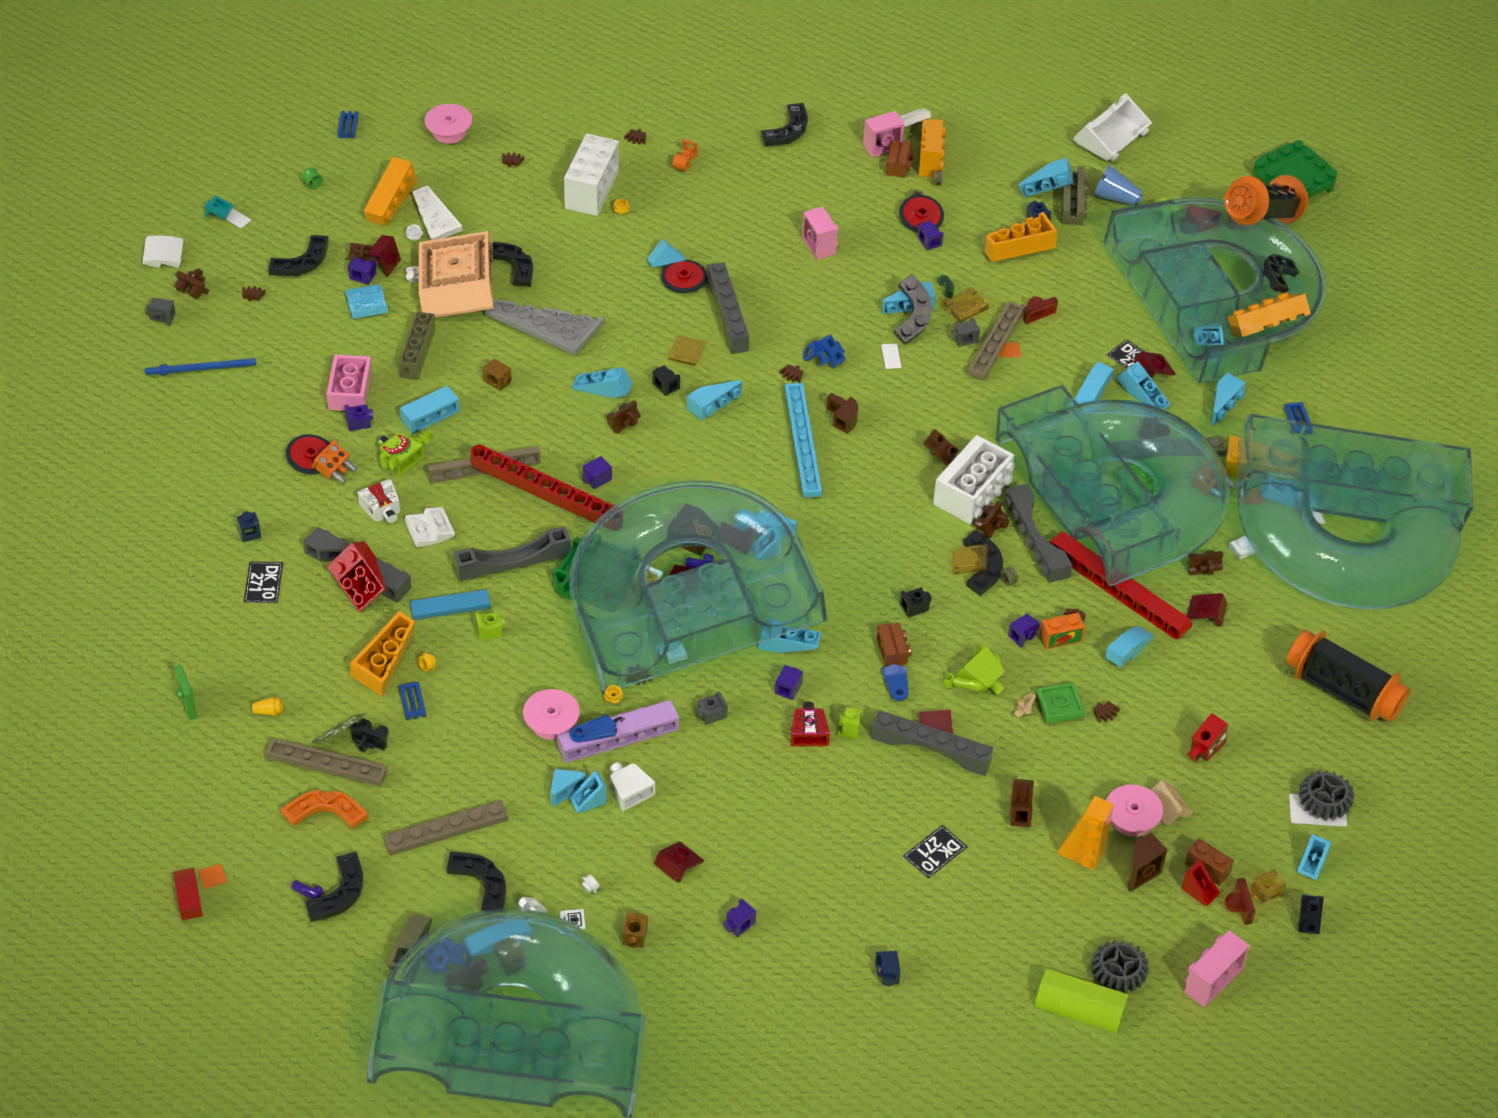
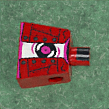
M804 702L802 704L803 709H796L794 713L791 746H829L830 731L824 710L822 708H814L813 702Z
M1211 713L1192 736L1191 750L1187 753L1189 759L1197 762L1201 757L1208 761L1220 750L1227 741L1228 723Z

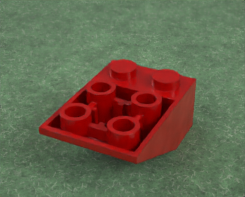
M365 541L352 542L327 566L359 612H362L386 589L376 556Z

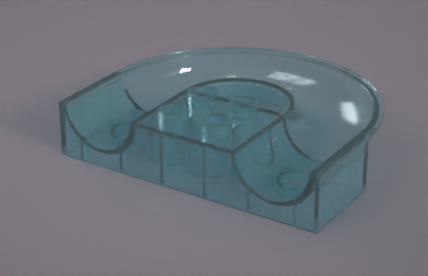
M1203 197L1172 199L1116 209L1111 212L1103 241L1198 383L1221 379L1227 372L1233 376L1261 371L1269 347L1290 338L1307 327L1317 317L1323 306L1327 288L1326 277L1318 257L1303 238L1276 218L1262 219L1253 225H1241L1230 217L1225 208L1224 200ZM1212 253L1233 258L1247 266L1256 275L1254 283L1247 289L1238 291ZM1272 254H1279L1292 259L1299 274L1293 277L1282 273L1289 287L1287 292L1288 294H1306L1311 314L1296 316L1297 319L1279 322L1280 325L1265 328L1263 326L1264 330L1244 337H1233L1227 318L1234 314L1233 311L1238 309L1246 310L1251 304H1262L1264 299L1278 298L1277 295L1281 293L1275 292L1269 286L1270 282L1263 274L1264 261ZM1212 323L1222 324L1223 345L1196 344L1194 327Z
M1063 384L998 408L996 441L999 444L1012 439L1016 442L1026 461L1029 483L1069 535L1076 540L1087 536L1092 539L1102 557L1106 571V582L1110 587L1188 556L1208 542L1223 523L1230 501V484L1225 466L1208 440L1196 428L1179 416L1156 406L1129 400H1096L1077 403ZM1125 461L1141 467L1149 474L1154 484L1153 495Z
M1249 414L1238 441L1237 501L1241 525L1251 546L1264 563L1280 578L1310 596L1335 605L1359 609H1384L1408 604L1424 597L1438 587L1448 576L1457 559L1461 531L1473 509L1471 448ZM1313 511L1328 515L1333 514L1361 520L1386 523L1385 531L1373 542L1360 543L1348 541L1322 527L1315 519Z
M684 481L664 484L639 492L621 501L603 514L590 527L578 545L571 564L569 578L570 595L580 635L603 694L610 685H617L623 688L827 621L824 591L790 521L776 506L763 497L741 487L726 483ZM686 546L706 547L717 551L723 558L650 583L648 581V570L651 563L660 555L676 548Z
M521 908L482 910L448 921L427 933L400 959L389 980H382L368 1056L367 1083L376 1084L380 1076L389 1072L413 1071L429 1075L440 1081L446 1088L447 1094L551 1108L556 1101L567 1096L591 1095L613 1102L621 1109L623 1117L632 1118L638 1087L646 1015L641 1014L637 994L621 963L611 951L590 933L567 920L541 911ZM516 985L538 993L545 1001L485 992L499 986Z

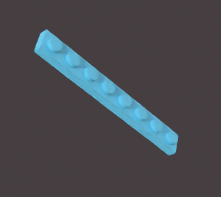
M803 383L785 384V395L803 498L821 497L822 488Z

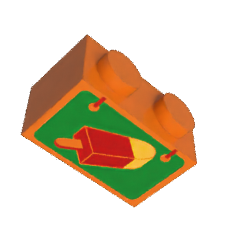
M1079 612L1042 620L1039 635L1046 649L1083 642L1085 625Z

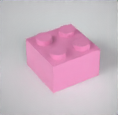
M896 111L865 119L863 146L872 158L889 153L892 140L903 141L904 122Z
M823 207L804 212L802 238L815 258L818 260L835 255L836 247L838 246L837 234L839 229L837 224H834L831 220L830 214Z

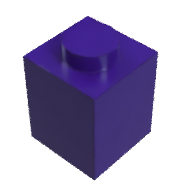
M600 456L583 465L582 478L586 484L596 489L612 480V466Z
M784 665L775 681V694L793 700L802 685L803 671Z

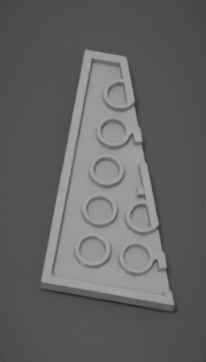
M494 299V309L485 310V315L573 355H576L604 324V318L602 317L593 319L585 314L576 316L571 315V312L545 307L543 309H536L533 305L519 306L516 302Z

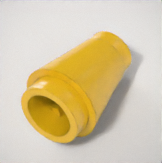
M274 696L253 702V714L270 716L282 714V698Z

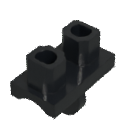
M364 718L358 724H352V739L355 740L354 743L359 744V751L365 752L368 748L374 749V747L385 751L389 735L388 727L380 725L376 730L371 729L372 723Z
M1302 894L1298 932L1320 934L1323 896Z

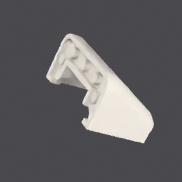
M1125 93L1093 122L1090 121L1073 140L1079 146L1106 161H1114L1119 156V151L1139 135L1144 136L1149 131L1148 127L1152 122Z

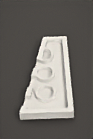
M428 185L412 191L414 201L430 240L446 238L462 231V225Z

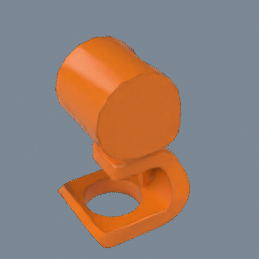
M683 139L682 154H675L672 167L686 172L690 167L691 160L698 155V143ZM687 143L693 145L694 148L689 147Z

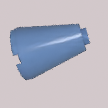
M1108 165L1094 192L1096 197L1134 206L1135 203L1139 205L1143 197L1141 194L1142 190L1111 165Z

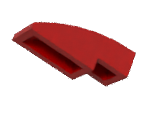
M189 868L174 871L182 921L202 917L203 913L195 869Z

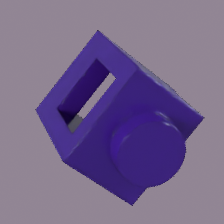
M932 221L919 224L917 237L926 250L942 246L944 233L939 232V229L934 226Z
M355 257L348 264L350 279L369 285L377 274L376 261L368 262Z
M367 404L354 407L345 405L349 431L371 428L370 420H374L372 409H368Z
M1027 613L1010 623L1008 636L1022 648L1025 641L1032 640L1036 636V631L1040 628L1039 622Z
M741 898L739 906L728 911L726 921L723 922L724 928L739 937L756 923V910Z

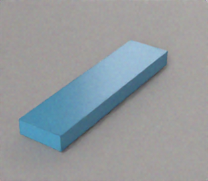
M487 589L410 601L413 620L491 608Z

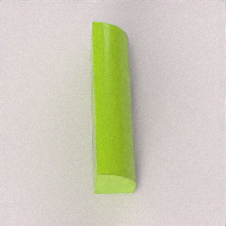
M1046 968L1034 1007L1117 1034L1129 995Z

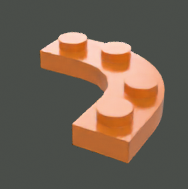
M315 790L305 793L280 809L281 815L293 827L308 816L322 811L336 814L351 829L368 819V813L353 798L335 790L334 792Z

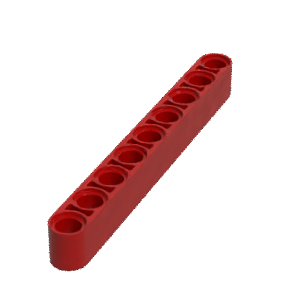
M475 445L471 448V465L474 468L609 530L620 528L622 511L617 506L486 446Z
M1059 532L1049 541L1053 546L1065 551L1072 564V569L1170 637L1178 640L1192 628V622L1186 615L1067 533Z

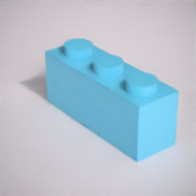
M448 386L400 408L401 421L412 434L460 412L459 398Z

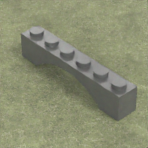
M725 262L708 264L707 281L720 307L731 354L748 352L749 334Z
M1028 483L1007 488L1004 504L1011 511L1013 521H1016L1020 534L1025 537L1027 547L1032 550L1035 562L1039 563L1042 575L1046 576L1049 583L1070 578L1072 564L1065 551L1053 546L1043 538L1034 525L1032 510L1035 496Z
M564 526L547 530L533 541L508 550L484 551L469 548L454 552L455 569L459 581L553 560L567 556L569 551H571V540Z
M317 527L304 540L305 554L320 562L333 561L350 545L345 539L338 538L328 530H323L320 527ZM376 557L386 586L382 595L398 603L412 588L411 577L407 572L401 571L390 563H385Z
M881 710L878 711L872 725L871 739L888 745L910 744L929 748L951 758L964 769L986 776L992 761L993 747Z

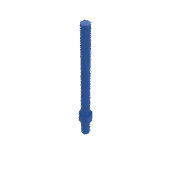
M256 358L173 366L163 364L160 367L145 368L146 375L161 374V376L168 375V373L256 365Z

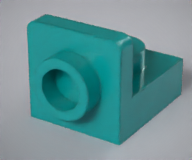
M215 195L212 201H207L204 207L206 209L204 216L208 217L211 212L226 220L234 205Z

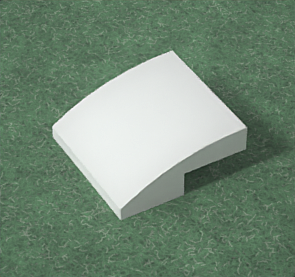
M917 109L899 117L904 122L905 127L930 118L931 114L927 109Z
M172 236L146 237L142 264L160 268L161 264L179 268L183 239Z
M443 507L425 508L424 514L405 516L404 521L416 547L443 542L455 535Z

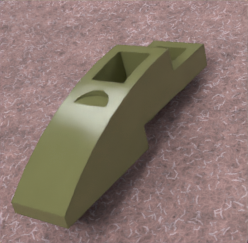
M411 915L407 920L388 963L390 971L384 988L386 992L407 995L417 958L422 957L423 952L420 949L426 943L433 920L432 917Z

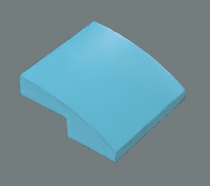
M380 284L345 290L353 319L388 313Z

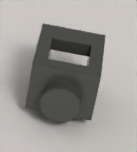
M152 298L151 303L146 307V315H150V319L153 321L165 322L168 326L171 325L176 314L174 301Z
M970 318L968 322L955 324L954 330H951V337L956 341L958 347L979 342L980 329L974 318Z
M717 691L716 695L697 701L696 714L699 719L702 718L705 725L727 718L728 705L720 691Z

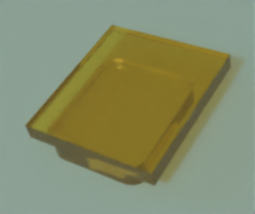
M678 335L668 360L696 366L706 342Z
M988 544L955 549L952 556L953 575L986 570Z

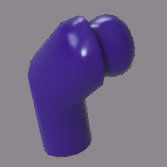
M705 554L704 560L687 557L685 565L696 569L711 567L714 564V556Z
M298 880L292 883V890L310 899L318 898L324 893L323 889L318 885L312 888Z

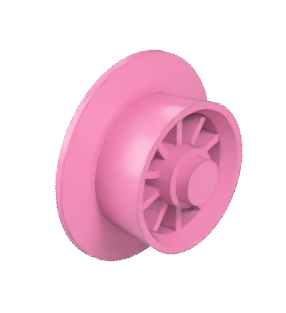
M457 104L438 105L429 110L425 116V125L432 132L433 137L437 141L447 144L462 140L472 124L471 113L465 107Z
M557 689L542 690L533 694L526 701L523 708V717L528 727L539 737L548 740H555L558 734L570 730L577 723L580 714L579 705L575 698L567 692Z
M1140 785L1120 786L1107 797L1106 801L1114 804L1111 822L1117 831L1126 836L1137 837L1144 835L1156 827L1162 819L1163 806L1161 800L1153 791Z

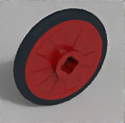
M926 195L911 196L904 200L900 206L899 215L901 221L907 228L918 232L919 224L932 221L934 226L939 228L944 220V211L941 205L935 199Z
M685 260L667 264L662 270L661 279L663 284L674 292L690 293L704 286L707 280V272L699 263Z
M306 434L298 436L287 446V460L299 472L319 474L320 472L315 468L313 469L311 465L314 459L330 443L317 435Z

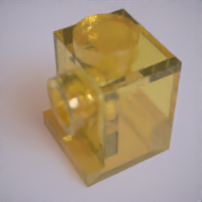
M1274 869L1253 879L1251 894L1255 899L1259 898L1264 903L1276 897H1283L1286 884Z

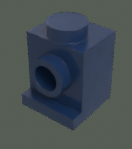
M1032 201L1027 205V218H1036L1039 213L1044 212L1048 219L1051 220L1052 212L1048 211L1044 202Z
M247 511L242 513L241 516H237L238 531L242 542L261 538L260 525L255 512ZM254 528V532L245 534V530Z
M876 952L875 967L877 976L881 977L882 985L892 986L899 984L901 971L898 952Z

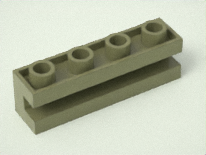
M1078 166L1077 172H1073V184L1062 186V224L1082 225L1083 218H1087V208H1084L1087 207V196H1084L1087 195V185H1084V183L1087 184L1088 174L1085 173V166Z
M416 312L399 361V367H401L400 377L419 379L436 329L435 315L433 313Z

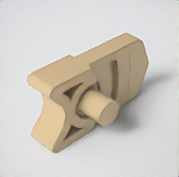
M1029 693L1022 700L1017 701L1019 706H1017L1014 714L1018 718L1023 714L1029 715L1032 713L1031 708L1036 695Z

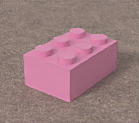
M334 355L327 390L328 410L345 411V405L354 407L367 404L372 377L371 357Z
M1230 930L1224 936L1220 935L1214 942V946L1211 949L1207 948L1202 953L1201 959L1198 962L1194 961L1189 966V975L1185 980L1186 987L1184 993L1205 1008L1244 968L1250 945Z

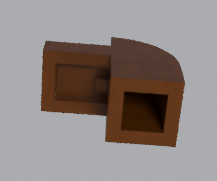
M831 392L827 396L826 409L834 413L833 426L848 434L857 424L858 403L852 397L846 401Z
M1013 779L1010 800V826L1031 827L1033 780Z

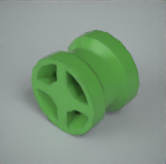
M313 167L307 168L302 173L301 179L304 183H307L310 189H316L323 183V177Z

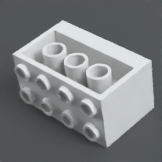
M591 134L585 135L564 177L565 209L598 216L619 173L618 140Z
M976 435L936 479L933 505L971 525L978 517L982 516L985 506H991L996 496L999 497L1003 488L1012 482V470L1015 466V463H1013L1014 454Z

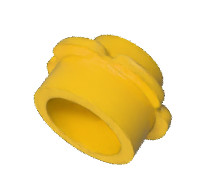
M622 198L617 199L613 204V209L618 214H625L630 208L628 201Z
M426 652L418 658L419 667L423 671H432L436 665L435 657Z
M610 685L604 691V699L607 702L616 704L623 698V692L617 685Z

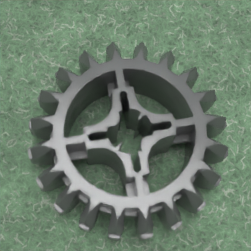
M1318 770L1316 774L1311 772L1300 784L1298 793L1300 804L1304 805V810H1310V815L1316 814L1317 819L1324 817L1326 821L1330 817L1334 821L1337 817L1342 818L1353 806V786L1349 785V780H1343V775L1337 776L1335 771L1332 774L1328 770L1324 773Z
M1114 939L1112 944L1106 941L1104 946L1100 945L1098 950L1094 952L1093 959L1091 960V972L1095 975V981H1100V986H1107V988L1116 991L1121 990L1126 994L1128 990L1134 992L1136 987L1140 988L1142 983L1146 981L1149 972V962L1145 958V952H1140L1139 946L1134 948L1132 942L1125 944L1123 939L1121 943H1118Z

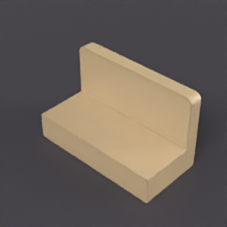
M1161 780L1151 789L1161 800L1163 806L1161 820L1165 825L1169 826L1179 816L1189 818L1193 814L1172 783Z

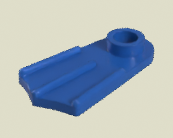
M892 664L882 668V674L891 697L896 701L905 700L908 697L906 667Z
M604 715L573 727L570 730V738L572 741L580 743L614 737L616 722L608 715Z

